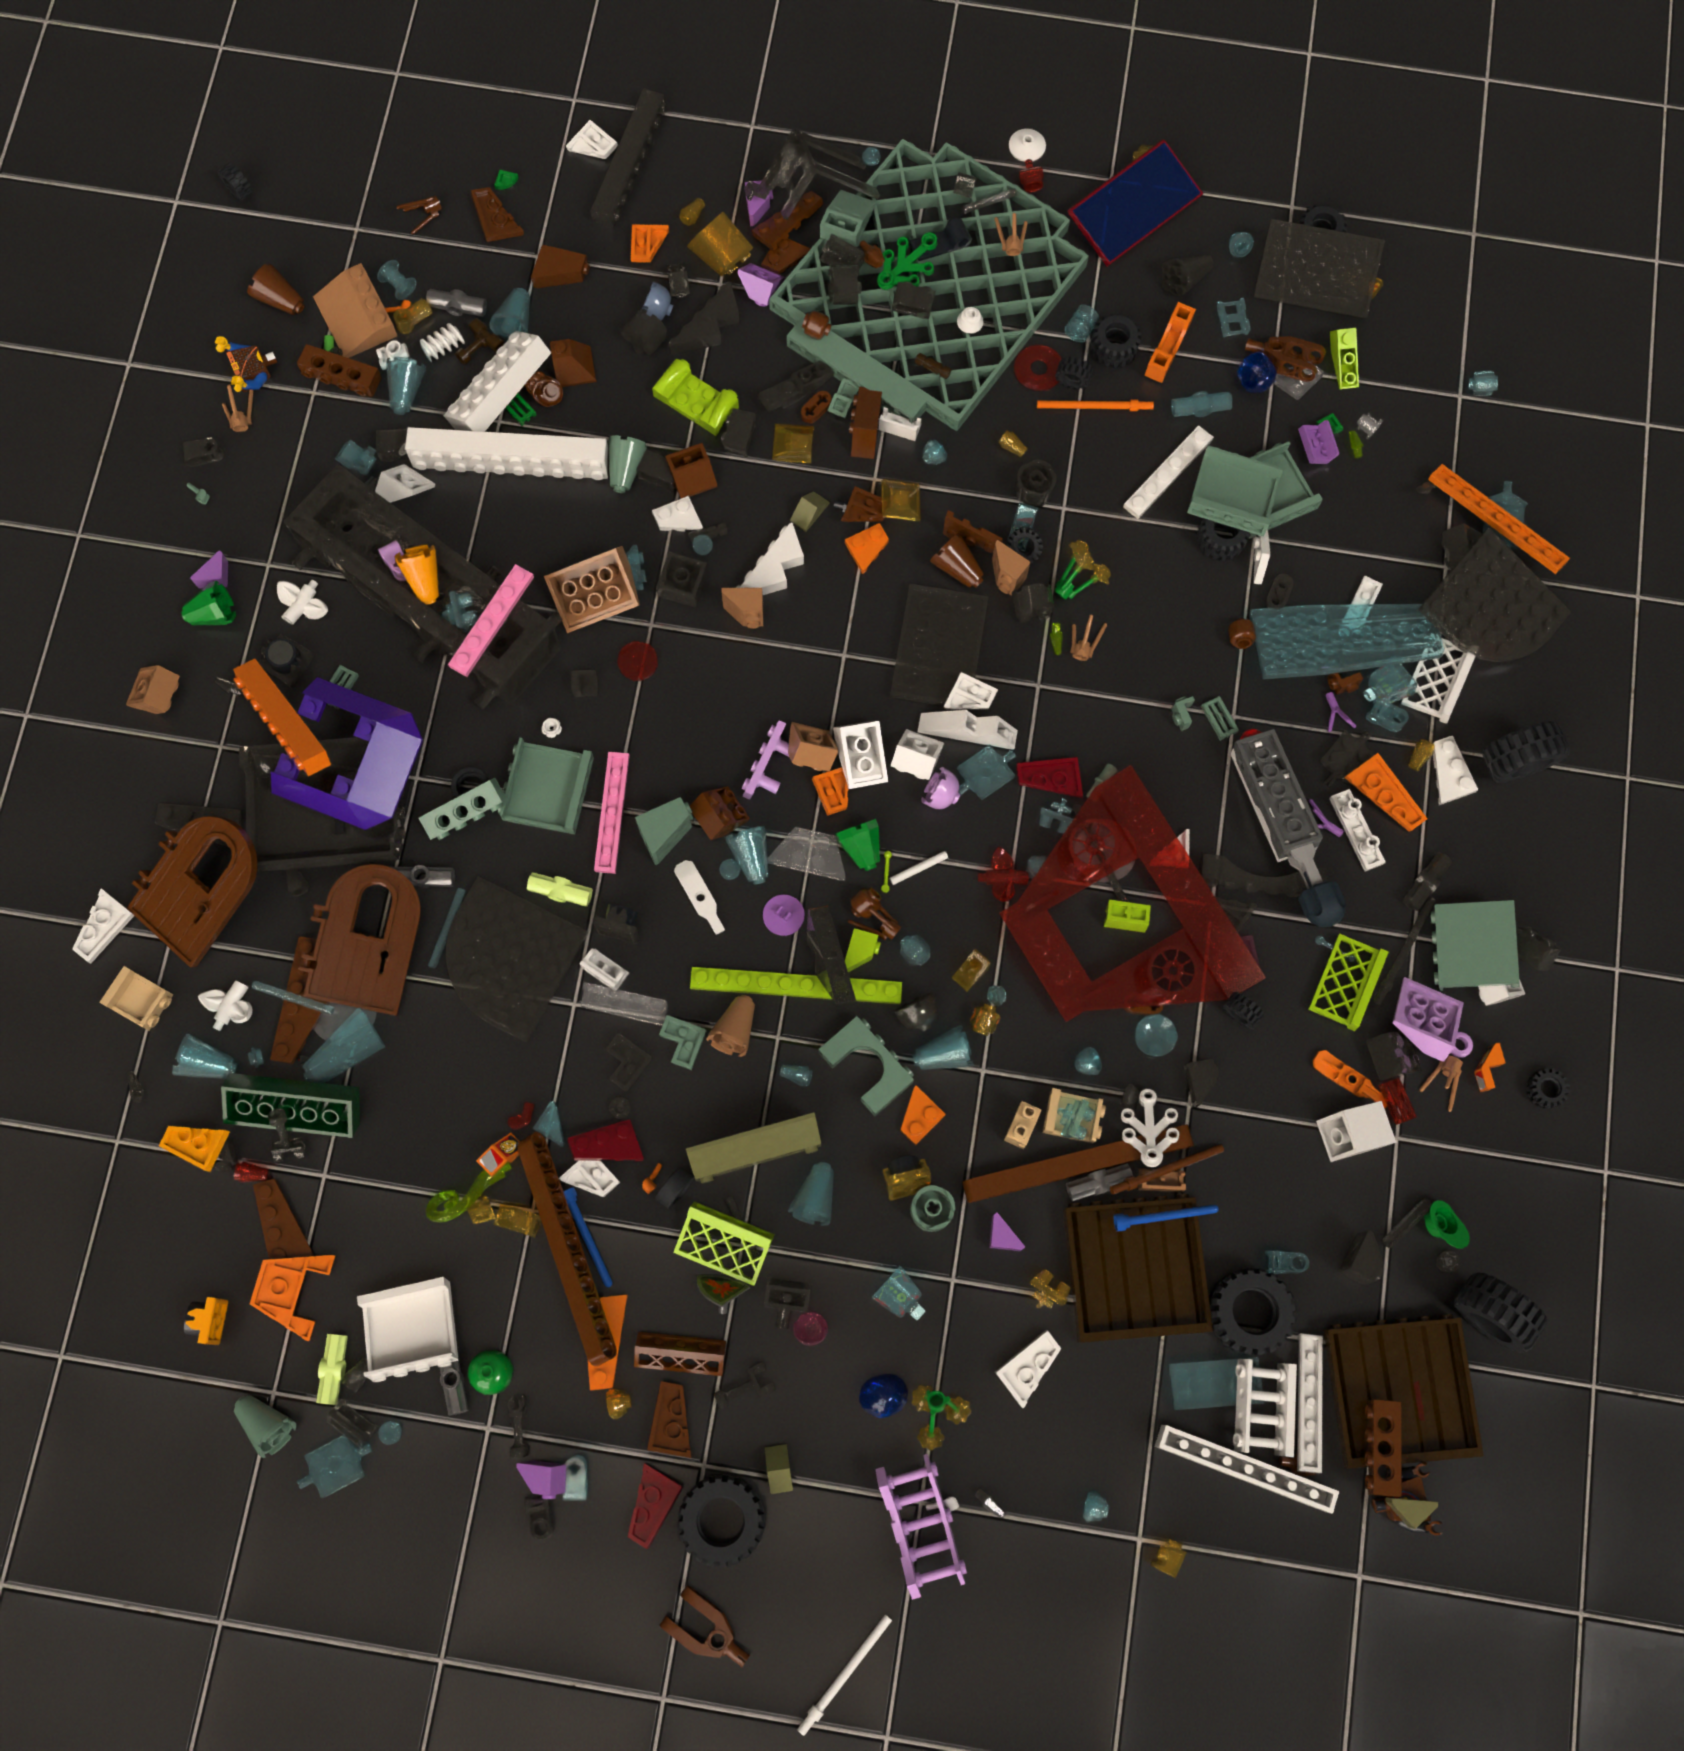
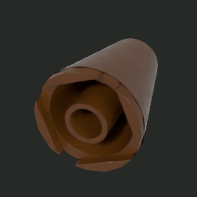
M270 263L269 266L264 264L258 269L252 278L255 281L253 286L250 284L248 286V295L291 315L300 314L305 306L303 304L304 299L280 272Z
M959 533L955 534L941 548L938 554L936 553L930 559L933 565L969 588L972 586L976 588L984 580L982 578L984 575L983 571Z

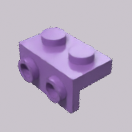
M1324 420L1318 426L1303 425L1298 429L1310 464H1328L1339 455L1328 420Z

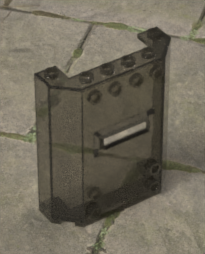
M359 737L318 740L326 750L331 765L309 777L304 770H301L297 781L331 794L338 775L351 780L355 779L369 741ZM268 744L239 747V767L245 772L246 832L256 850L257 872L399 860L402 853V839L406 837L404 826L402 827L405 811L404 807H401V799H404V790L393 818L368 830L344 822V833H336L334 817L271 793V772L275 771L281 754H287L286 746Z

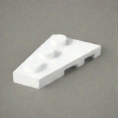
M1453 735L1433 742V761L1437 774L1436 787L1439 792L1438 804L1441 805L1478 791Z
M100 889L99 898L95 906L91 908V915L86 925L82 927L73 946V950L90 964L134 917L129 910L103 889Z
M1048 1330L1042 1332L995 1371L1021 1408L1025 1407L1028 1398L1039 1385L1038 1382L1061 1350Z

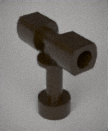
M475 318L469 324V327L475 334L476 340L465 350L463 348L457 350L455 356L463 365H466L471 361L470 355L481 346L483 348L489 346L494 352H497L504 345V341L495 333L490 334L487 326L478 318Z

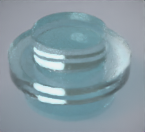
M874 147L867 148L862 155L863 162L870 166L879 164L881 160L879 150Z
M699 535L694 539L693 549L696 553L706 555L712 550L713 543L708 536Z
M732 859L723 861L719 869L721 876L727 880L737 878L740 874L738 862Z
M996 985L989 987L987 993L989 1002L994 1006L1002 1005L1006 1001L1004 989Z
M251 1047V1052L247 1053L250 1065L254 1064L255 1068H259V1065L264 1064L260 1047Z
M393 1421L384 1423L378 1432L380 1441L386 1445L398 1442L402 1434L399 1424Z

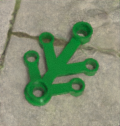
M931 232L925 233L922 236V244L908 257H906V249L909 247L908 239L906 237L898 238L897 266L892 271L891 262L895 259L894 252L890 249L883 252L885 259L884 269L877 277V283L881 289L889 290L895 285H909L911 288H917L920 285L917 275L912 274L909 277L899 276L902 272H923L927 276L934 273V265L931 262L912 264L927 250L931 251L936 248L937 237ZM886 255H892L890 258H886ZM931 267V270L927 271L925 270V268ZM913 279L917 280L916 283H911Z

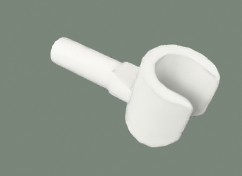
M951 1496L943 1500L946 1508H950L951 1511L959 1507L955 1497ZM937 1503L926 1505L927 1510L939 1508Z

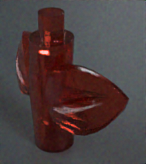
M997 847L991 859L993 870H986V873H978V882H986V885H993L992 893L1001 902H1006L1013 898L1015 894L1013 884L1028 885V871L1013 869L1014 861L1010 854L1002 847Z

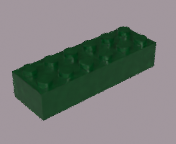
M230 1073L221 1086L223 1124L353 1138L360 1125L359 1087Z

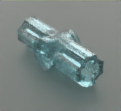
M1201 391L1193 394L1191 397L1177 398L1171 401V411L1174 417L1194 414L1196 417H1205L1212 412L1231 410L1232 395L1229 392L1208 394L1206 391Z

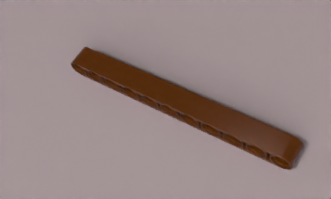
M1188 1124L1173 1127L1179 1131V1139L1166 1148L1162 1154L1194 1146ZM1168 1129L1163 1130L1155 1138L1156 1145L1166 1137ZM1174 1133L1169 1134L1172 1138L1176 1137ZM1144 1136L1136 1137L1146 1145V1138ZM1122 1140L962 1181L967 1203H972L1141 1160V1153L1130 1143ZM1149 1153V1154H1148L1149 1157H1154V1156H1156V1155L1153 1154V1153Z
M534 1132L518 1143V1152L587 1359L593 1366H600L615 1358L617 1354L616 1345L547 1142L541 1133Z

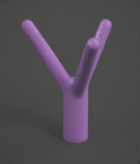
M1333 692L1327 693L1325 696L1331 708L1328 732L1332 731L1335 713H1338L1347 723L1356 728V724L1340 709Z
M1310 799L1309 803L1313 807V812L1323 822V824H1317L1318 827L1325 828L1340 837L1344 830L1328 821L1314 801Z

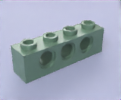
M493 778L419 817V820L430 840L435 837L440 840L450 835L448 830L455 827L457 831L467 826V820L473 818L475 822L484 817V812L488 809L494 812L503 807L502 802L506 801L507 798L496 778ZM479 796L485 799V806H481L478 803ZM461 805L467 808V816L461 813ZM443 815H446V816L449 817V819H450V824H449V825H447V824H445V823L443 822V820H442Z

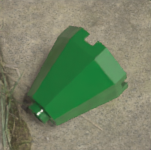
M218 581L207 584L184 604L181 611L183 619L191 625H226L232 623L236 617V612H231L230 606H234V603L225 586L222 584L218 585Z
M876 819L835 834L840 845L859 869L864 868L865 871L877 867L876 863L880 862L879 826Z

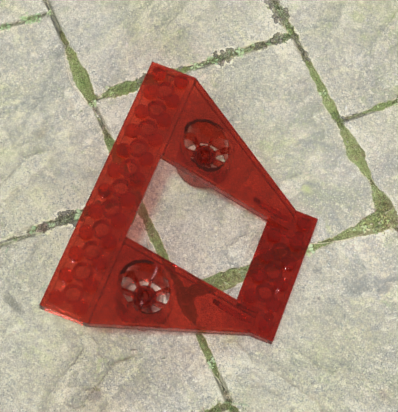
M1132 765L1094 788L1018 902L999 913L1066 1022L1084 1011L1228 1000L1233 992L1242 993L1266 978ZM1097 827L1096 834L1089 835L1086 829ZM1100 827L1111 832L1103 838L1098 835ZM1082 831H1085L1088 835L1085 841L1077 839ZM1113 835L1115 848L1105 846L1104 840ZM1093 841L1098 842V847L1096 849L1091 847V843ZM1075 842L1084 843L1085 849L1076 854ZM1105 848L1114 850L1107 860L1101 854ZM1086 851L1091 854L1088 864L1078 858V856ZM1093 855H1100L1104 861L1100 864H1091ZM1140 858L1184 928L1098 979L1091 981L1048 910ZM1170 950L1177 951L1175 960L1168 961L1164 952ZM1179 951L1187 954L1190 959L1181 964L1177 961ZM1161 954L1167 962L1164 967L1154 965L1156 959ZM1192 961L1195 967L1194 974L1184 972L1183 966ZM1173 966L1177 968V973L1175 975L1170 974L1169 972L1170 968ZM1153 967L1163 969L1164 975L1155 980L1153 977ZM1183 974L1193 976L1191 983L1186 988L1180 980ZM1164 977L1170 980L1168 990L1162 989L1156 982ZM1178 980L1183 989L1177 992L1170 991L1172 981Z

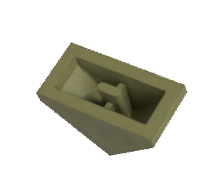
M814 491L802 496L790 522L804 532H807L829 505V501Z
M787 1444L765 1447L770 1493L776 1494L793 1491Z
M1386 1497V1503L1407 1527L1416 1529L1438 1508V1502Z

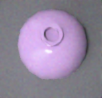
M944 767L939 768L941 770L940 773L935 772L924 790L927 793L926 798L922 797L921 799L922 803L934 809L947 808L951 804H955L960 797L957 777Z

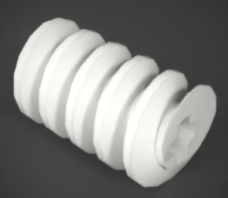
M450 323L446 325L447 330L441 327L440 333L434 331V338L431 335H427V341L420 339L421 347L431 362V356L437 360L439 359L438 352L444 356L445 348L451 352L452 344L458 348V340L465 344L458 329Z

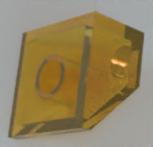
M775 423L772 460L811 463L814 426Z
M882 479V516L920 521L919 484Z

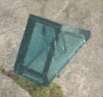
M553 1101L548 1104L533 1129L560 1147H564L565 1141L558 1106Z

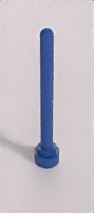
M574 1187L563 1192L569 1210L605 1287H611L613 1284L612 1279L576 1204V1196L578 1195Z
M1213 1204L1136 1216L1119 1213L1114 1214L1113 1219L1115 1229L1119 1232L1126 1231V1228H1130V1225L1217 1213L1219 1208Z

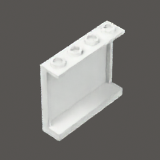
M440 1277L357 1296L358 1306L363 1308L368 1372H364V1376L372 1380V1382L384 1381L386 1377L392 1375L394 1377H403L408 1375V1372L414 1370L416 1372L428 1371L430 1367L436 1365L438 1367L450 1366L451 1362L458 1361L450 1281L446 1278Z

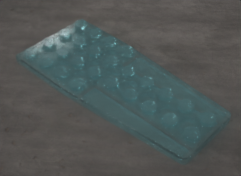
M1430 604L1303 605L1251 609L1249 614L1254 624L1255 643L1263 679L1326 675L1441 658L1444 653L1434 609Z

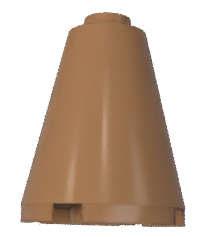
M741 995L733 1000L708 1033L707 1041H712V1047L728 1055H732L733 1052L739 1053L738 1057L746 1055L755 1009L752 998Z

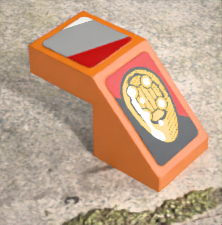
M1495 1043L1487 1048L1474 1071L1480 1092L1495 1088L1490 1068L1499 1067L1506 1063L1500 1043Z
M509 1133L491 1145L476 1162L493 1177L507 1162L512 1163L519 1156L517 1146L520 1141L512 1133Z

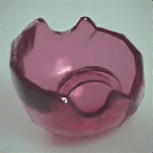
M815 1312L801 1314L793 1324L794 1336L800 1343L806 1346H816L823 1342L827 1336V1321L821 1314Z

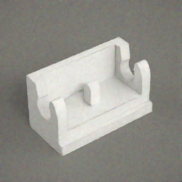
M884 407L883 415L879 418L878 430L916 441L921 427V418H917V421L911 424L908 418L889 413L888 408Z
M593 948L579 963L582 969L615 992L629 975L628 971Z

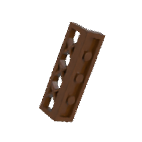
M638 1332L635 1344L634 1367L722 1376L726 1341ZM640 1354H648L652 1359L649 1361L640 1360ZM667 1356L671 1357L675 1361H673L672 1363H667L663 1361L662 1358ZM693 1359L696 1364L687 1365L684 1360ZM708 1361L719 1362V1367H709L706 1363Z

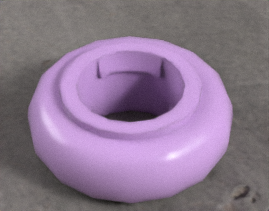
M1458 1032L1456 1039L1462 1040L1465 1048L1464 1050H1458L1455 1046L1450 1054L1458 1058L1466 1057L1473 1049V1042L1469 1035L1464 1032Z

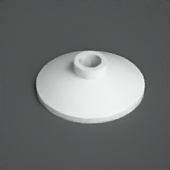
M1018 130L1009 140L1010 153L1020 161H1036L1045 152V139L1035 130Z

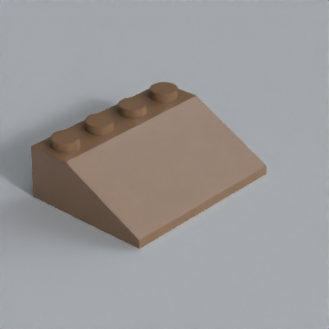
M362 263L341 272L313 296L344 357H352L397 337L393 323Z
M623 546L544 576L567 633L640 605L630 563Z

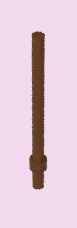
M1218 1144L1136 1177L1124 1178L1123 1182L1110 1186V1192L1114 1195L1124 1190L1131 1191L1142 1183L1224 1152V1147L1222 1144Z

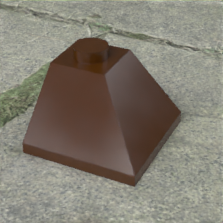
M571 339L550 342L556 380L562 387L596 382L591 346Z

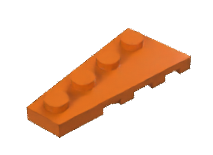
M1379 753L1344 777L1407 831H1412L1428 819Z
M628 1295L600 1298L616 1345L617 1354L615 1358L600 1366H593L588 1361L590 1390L608 1389L614 1386Z

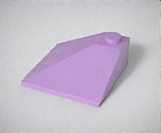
M1404 977L1393 1024L1424 1054L1444 1062L1455 1047L1464 1003Z

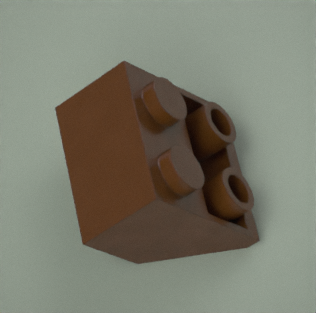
M703 443L665 456L668 471L680 499L718 487Z
M728 786L703 792L690 805L692 814L710 840L724 837L750 820L745 809L740 805Z

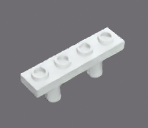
M1350 789L1331 796L1329 799L1364 871L1366 872L1383 865L1385 860L1378 848L1380 840L1377 836L1372 835L1360 811L1361 801L1356 798L1354 799Z

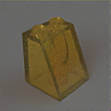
M721 212L687 245L692 252L720 276H724L726 273L732 274L738 268L736 264L739 261L744 263L751 256L749 252L753 249L752 245L724 212Z

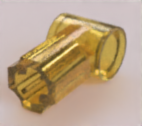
M420 299L406 309L402 308L395 311L394 321L398 332L401 334L411 333L414 325L433 313L425 299Z

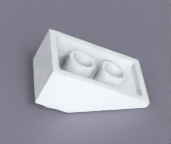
M866 721L833 727L835 743L848 789L888 782L879 721Z

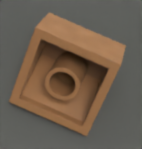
M997 540L992 556L996 585L1003 593H1009L1013 596L1026 580L1031 562Z
M722 588L723 608L742 626H747L748 628L763 626L762 588Z
M159 665L140 668L126 705L154 714L165 713L171 706V697L179 686L178 679L180 676Z
M792 722L788 754L792 763L800 767L808 766L817 771L825 770L830 772L838 753L830 731Z

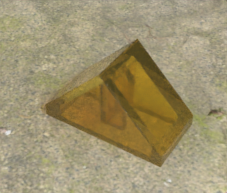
M975 949L953 975L952 979L968 992L989 970L991 962Z

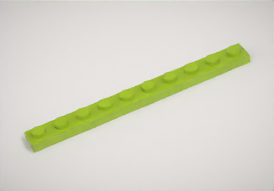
M692 967L690 989L901 1004L902 982Z

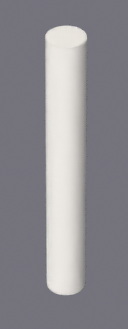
M943 851L890 877L892 885H895L947 859L948 855Z

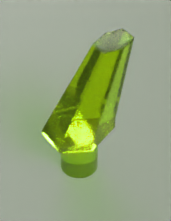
M1350 431L1351 448L1354 450L1355 458L1363 457L1361 447H1364L1356 431Z
M1052 623V633H1050L1055 654L1061 655L1063 633L1060 632V623Z

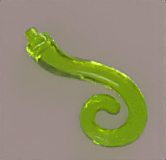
M507 1162L493 1177L483 1170L460 1202L459 1195L454 1190H445L438 1193L426 1206L425 1213L427 1218L432 1222L441 1223L458 1217L472 1206L485 1189L506 1177L505 1172L512 1169L510 1163ZM445 1200H447V1201L444 1203V1208H445L446 1210H444V1211H438V1210H437L438 1206H439L442 1202H444Z

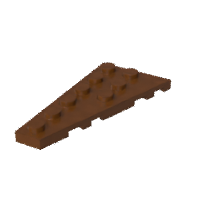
M301 936L298 938L270 1057L271 1061L294 1064L306 1044V1039L312 1029H315L318 1019L330 1003L303 997L309 973L299 971L298 968L301 966L302 954L313 956L317 939ZM311 960L309 968L316 970L317 961Z

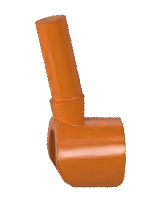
M403 300L401 306L386 307L385 310L386 312H401L408 316L411 314L413 306H410L411 302L409 300Z
M660 1163L657 1164L652 1174L643 1181L642 1188L647 1194H650L657 1187L653 1180L662 1168Z

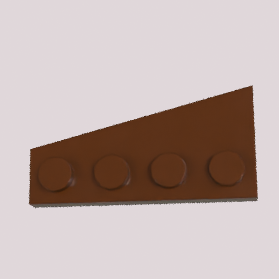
M813 191L805 193L801 198L790 203L786 208L775 213L771 218L751 230L753 237L775 251L778 248L777 244L781 240L785 241L792 229L797 230L801 226L803 219H808L823 205L822 198Z
M277 1179L254 1184L253 1188L269 1259L316 1256L309 1246L308 1240L302 1232L295 1214H293Z

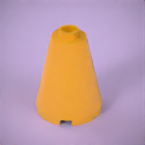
M428 545L405 549L406 554L401 555L400 552L394 556L396 563L418 601L424 602L425 605L436 602V598L439 597L437 558L434 545L431 548Z

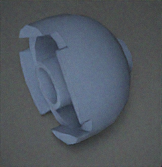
M653 281L639 318L652 323L661 321L665 315L669 316L673 305L670 304V292L661 284Z

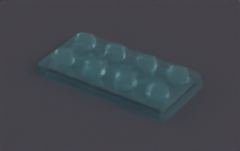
M1258 1357L1243 1358L1253 1360L1252 1367L1260 1368ZM1238 1359L1169 1364L1174 1410L1235 1406L1237 1392L1235 1370ZM1252 1376V1390L1263 1391L1261 1377ZM1251 1399V1404L1264 1403L1263 1400Z

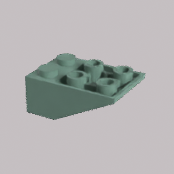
M840 190L828 206L820 223V238L856 250L876 202Z

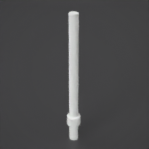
M886 1614L818 1703L812 1705L807 1712L808 1716L797 1729L803 1736L814 1722H818L824 1715V1709L892 1622Z

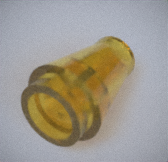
M696 198L692 203L682 208L679 215L680 220L688 226L695 224L702 209L705 207L704 201Z
M1007 430L998 442L1002 445L1001 448L1019 457H1022L1028 449L1013 431Z
M1421 739L1415 745L1408 766L1413 770L1419 771L1435 753V746L1429 741Z

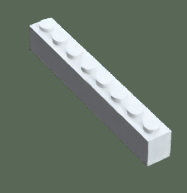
M1161 1425L1154 1447L1331 1514L1334 1512L1339 1491L1170 1426Z

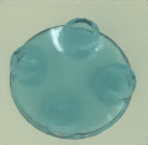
M1160 1014L1144 1017L1135 1029L1137 1046L1142 1052L1153 1057L1168 1054L1174 1048L1178 1039L1174 1024Z

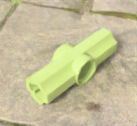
M532 872L527 882L528 891L546 895L548 898L565 903L568 901L588 907L592 898V888L574 884L570 880L558 876L552 878Z
M327 1334L324 1358L321 1359L318 1369L320 1383L316 1403L337 1405L340 1383L346 1371V1361L344 1358L348 1336Z

